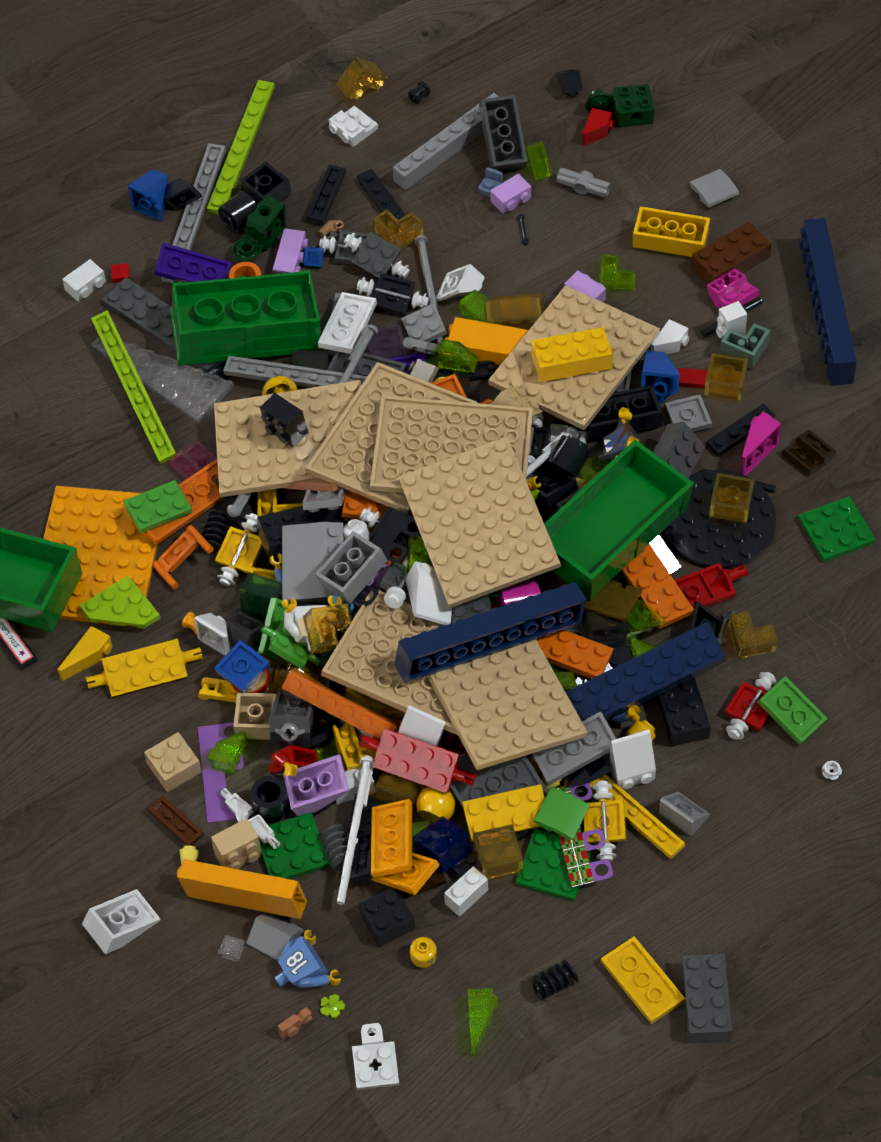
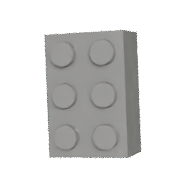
M352 531L315 575L324 588L350 604L388 560L381 548Z

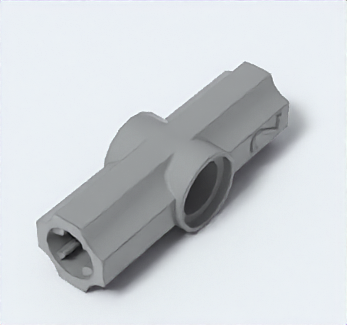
M560 168L556 179L558 183L573 187L579 194L589 192L606 198L611 188L610 182L594 178L593 174L588 171L578 173Z

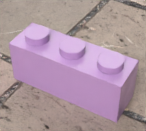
M284 228L273 266V274L301 272L300 263L304 262V249L306 246L308 247L309 242L306 239L305 231Z

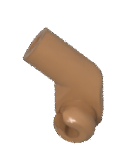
M341 220L328 221L318 231V235L324 238V235L327 236L332 231L340 232L344 227V223Z

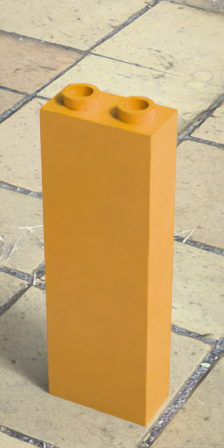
M455 317L453 324L449 326V337L445 338L444 348H447V356L479 362L492 361L496 365H501L529 330Z
M186 859L183 860L182 865L177 870V878L187 897L301 919L307 903L299 882L295 880Z

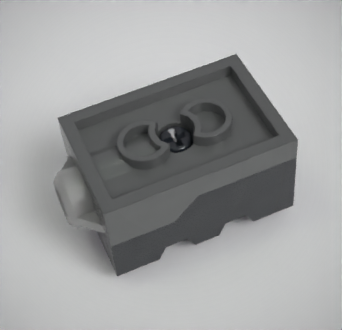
M278 691L269 717L270 746L285 748L290 745L303 748L311 747L312 736H314L315 727L318 723V707L288 691Z

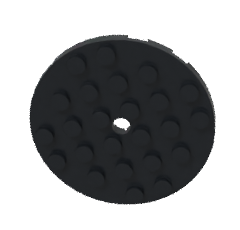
M706 470L690 475L688 479L694 482L687 510L663 530L670 547L678 555L688 559L689 563L702 568L720 563L723 569H733L757 559L766 547L770 545L776 527L775 508L767 492L754 480L733 471ZM717 515L718 517H722L724 520L721 522H717L714 520V518Z

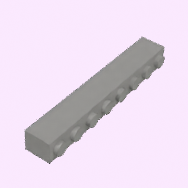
M493 93L492 95H490V96L487 97L486 99H488V98H495V97H499V96L496 95L495 93ZM479 104L393 166V181L404 190H407L484 133Z

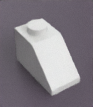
M669 319L651 344V351L665 352V354L679 352L682 346H686L689 341L688 328Z

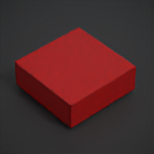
M129 263L111 265L112 283L121 282L126 277L130 279Z

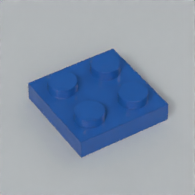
M240 640L215 666L214 670L241 692L245 693L270 666V663Z

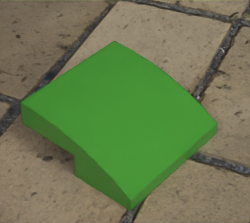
M551 787L533 822L547 831L551 832L553 830L571 841L590 805L571 794Z

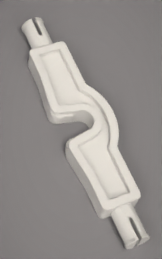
M227 788L221 790L220 795L226 799V805L236 815L238 822L246 818L248 819L254 812L253 808L236 793L232 795ZM260 815L248 819L259 839L264 844L268 842L274 849L277 846L279 847L280 842L274 837L273 830Z

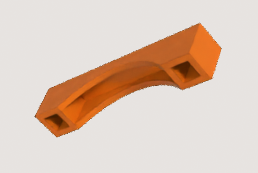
M296 668L290 670L282 686V689L379 740L384 728L397 731L400 725L399 722L382 713L366 708L341 696Z

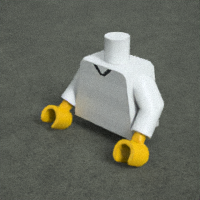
M332 595L328 597L330 607L327 605L297 606V601L293 598H290L289 606L288 600L284 599L282 601V606L286 608L284 611V627L295 638L297 643L307 642L309 652L320 650L319 642L323 641L330 634L337 614L336 607L342 604V599L339 596L334 604V597Z

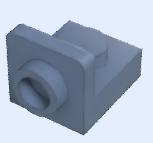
M487 167L485 178L478 187V193L490 197V190L503 183V173Z

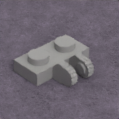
M410 337L403 339L402 343L408 349L435 355V352L442 353L444 348L443 345Z

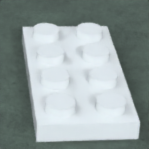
M342 292L318 341V348L351 354L376 307V298Z

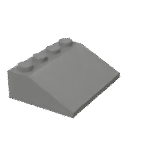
M318 522L282 526V601L285 599L290 602V598H293L297 602L328 603V597L335 595L320 584L315 574L343 543V523Z

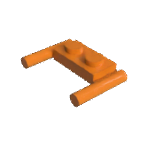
M189 525L186 531L158 560L153 562V568L172 589H176L179 584L168 572L172 573L199 546L197 543L208 554L213 551V547L192 525Z

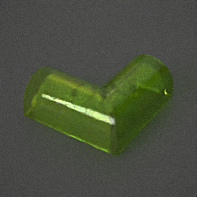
M602 255L599 283L605 288L635 290L636 271L618 270L620 256Z

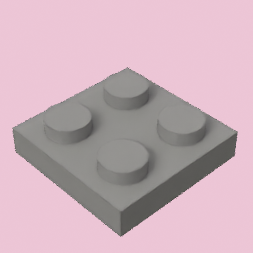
M434 303L401 318L410 338L431 342L448 334Z
M700 394L665 403V410L671 424L685 422L693 432L712 428L711 419Z

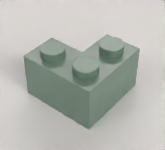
M755 323L746 336L729 329L721 340L720 355L753 369L769 344L770 330Z

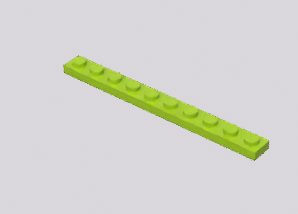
M262 80L257 81L208 203L207 213L219 215L218 208L231 199L275 89V83Z
M108 310L92 317L94 326L160 464L177 457Z

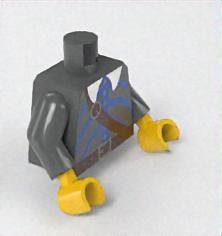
M622 407L619 410L618 415L622 419L619 420L617 428L603 439L605 449L597 452L601 463L608 459L612 461L634 440L639 442L636 432L628 423L632 419V414L627 408Z

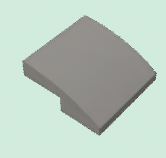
M721 169L690 181L691 189L699 194L700 201L708 207L739 195L737 187Z

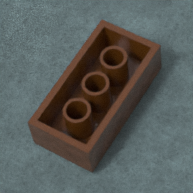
M749 221L692 254L691 268L708 285L735 268L744 273L770 258L772 244Z

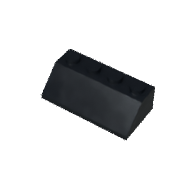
M653 385L613 393L586 427L590 442L604 439V437L617 428L619 420L622 419L618 415L622 407L630 410L632 419L628 423H630L635 432L662 427V409Z

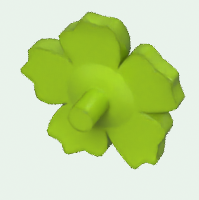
M330 995L329 999L324 996L321 999V1007L323 1008L320 1009L322 1015L326 1017L331 1015L333 1019L340 1015V1011L345 1010V1004L342 1000L339 1001V995Z

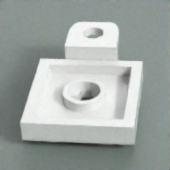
M379 1023L364 1024L361 1028L362 1045L352 1046L357 1090L399 1085L394 1041L384 1043L382 1028ZM373 1061L382 1064V1066L378 1067L377 1071H374L373 1067H369Z

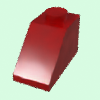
M591 109L582 132V145H588L607 137L609 130H612L614 126L612 112Z

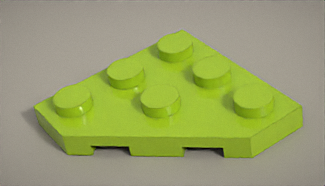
M129 576L80 604L81 611L92 623H99L101 621L109 622L110 625H134L137 628L145 629L161 619L160 614Z

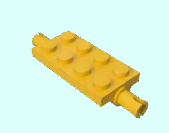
M178 639L103 658L101 660L104 671L101 674L86 677L87 683L95 681L89 683L88 688L91 689L102 685L109 686L111 697L188 677L185 665L188 662L203 659L202 654L193 655L200 653L201 649L198 647L183 652L180 649Z

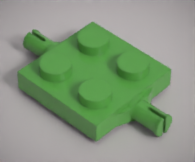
M284 621L279 623L275 631L266 625L262 627L260 632L270 637L269 650L300 669L304 667L307 661L312 662L316 666L319 665L320 658L308 651L307 642L297 643L295 641V638L284 627Z

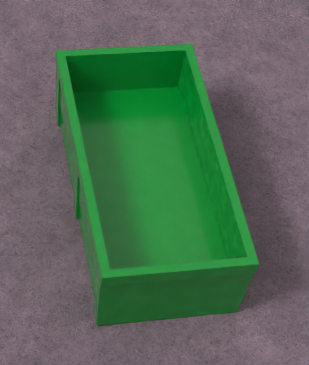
M310 270L172 283L170 316L178 366L227 361L228 356L250 359L323 351V348H318V341L321 337L320 318Z
M634 440L544 523L561 564V567L551 571L567 584L576 582L583 595L591 601L631 560L637 558L651 541L687 510L694 482L637 440Z
M0 527V618L52 633L83 574L77 556V548Z

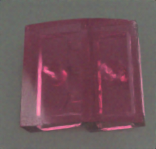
M196 440L185 452L181 450L169 464L181 476L188 479L216 460L217 457Z

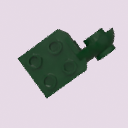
M649 84L615 87L612 93H604L603 90L597 89L590 93L585 103V108L589 113L592 108L612 112V118H614V123L618 127L653 124L655 109Z
M266 196L263 201L258 203L257 208L247 218L244 236L236 241L232 247V253L235 258L241 262L252 263L258 258L263 249L269 250L282 234L284 228L286 229L287 227L285 204L269 196Z

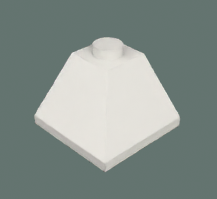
M471 264L448 272L436 295V302L466 296L474 292L477 293L482 288L485 277Z
M212 613L196 616L194 621L198 640L226 656L230 651L226 621Z

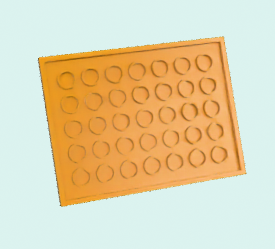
M65 486L55 487L43 539L77 548V556L83 573L59 618L60 620L90 622L81 611L80 604L127 576L131 578L147 598L158 545H155L144 532L140 534L124 506V500L141 493ZM99 621V623L110 624L109 622Z

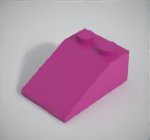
M764 411L759 416H755L750 423L751 426L742 455L740 474L745 476L779 445L781 423Z

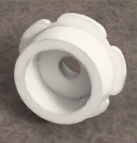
M828 761L822 767V774L827 779L836 780L842 773V769L836 761Z

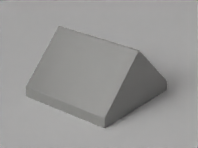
M680 792L664 796L660 800L659 815L690 837L710 816V813Z
M265 912L255 918L246 944L278 961L286 943L299 937L303 932V928L285 919L283 920L282 917L276 914Z

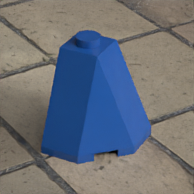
M152 169L130 183L128 190L132 209L162 222L167 203L164 200L166 186L169 184L168 176L163 172Z
M646 350L641 387L653 385L659 404H661L667 397L678 392L680 373L665 352Z

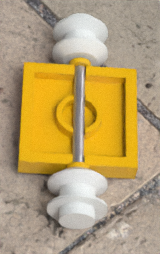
M253 513L245 515L247 521L241 523L245 529L244 531L230 526L215 558L216 563L226 566L221 567L223 574L217 576L221 584L226 586L234 585L233 578L239 576L236 570L249 574L250 567L255 566L263 548L259 536L252 534L257 532L258 515Z
M598 781L596 785L592 786V789L597 792L593 794V798L599 802L587 803L590 806L584 816V832L595 829L602 830L605 845L596 849L600 851L596 858L600 860L607 859L612 862L617 855L612 853L616 846L610 842L627 841L624 800L607 801L613 797V794L609 793L612 785L608 784L607 781ZM591 834L588 836L587 841L589 844H598L600 836L598 834Z

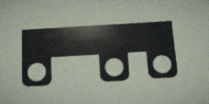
M393 509L371 541V543L381 548L387 560L399 563L407 553L406 547L394 542L400 532L412 537L419 535V529L416 532H409L407 529L411 522H415L414 517ZM394 548H400L402 554L399 558L394 559L390 557V551ZM366 585L354 600L369 606L373 603L379 591ZM366 590L373 592L372 599L368 601L361 599V594Z

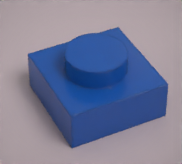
M306 246L304 265L322 267L324 248Z

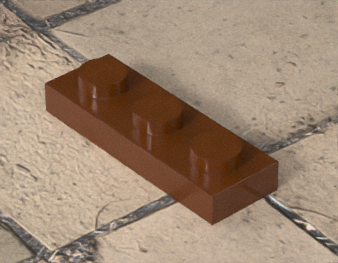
M163 795L148 807V812L186 846H194L204 837V832Z

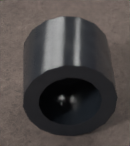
M241 191L218 208V213L225 227L234 233H238L246 227L247 218L257 208V204L250 195Z
M562 435L548 463L577 478L592 451L582 441L569 435Z
M273 776L258 779L253 784L250 792L255 814L260 815L267 823L282 820L288 814L290 807L286 785L281 779Z

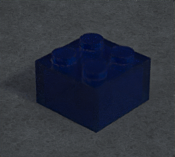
M443 816L412 837L415 853L437 860L439 867L436 870L440 873H444L473 852L470 835Z

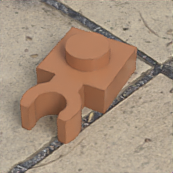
M307 1007L301 1010L298 1015L293 1014L277 1025L279 1035L283 1040L295 1036L301 1029V1025L313 1019L312 1013Z

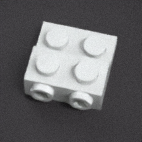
M355 106L345 113L341 110L329 119L330 131L333 134H337L345 143L352 147L378 129V124Z

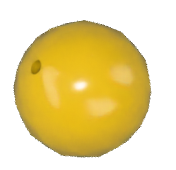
M428 786L420 792L415 804L418 815L436 824H443L448 821L454 814L456 807L454 795L450 790L449 793H445Z

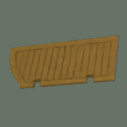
M556 577L541 590V593L546 590L559 588L567 583L560 577ZM609 581L591 601L586 600L584 610L626 621L643 589L629 585L626 588H622V583Z

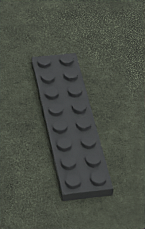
M127 277L102 299V303L176 353L170 316L171 306ZM217 362L193 365L202 371H206Z

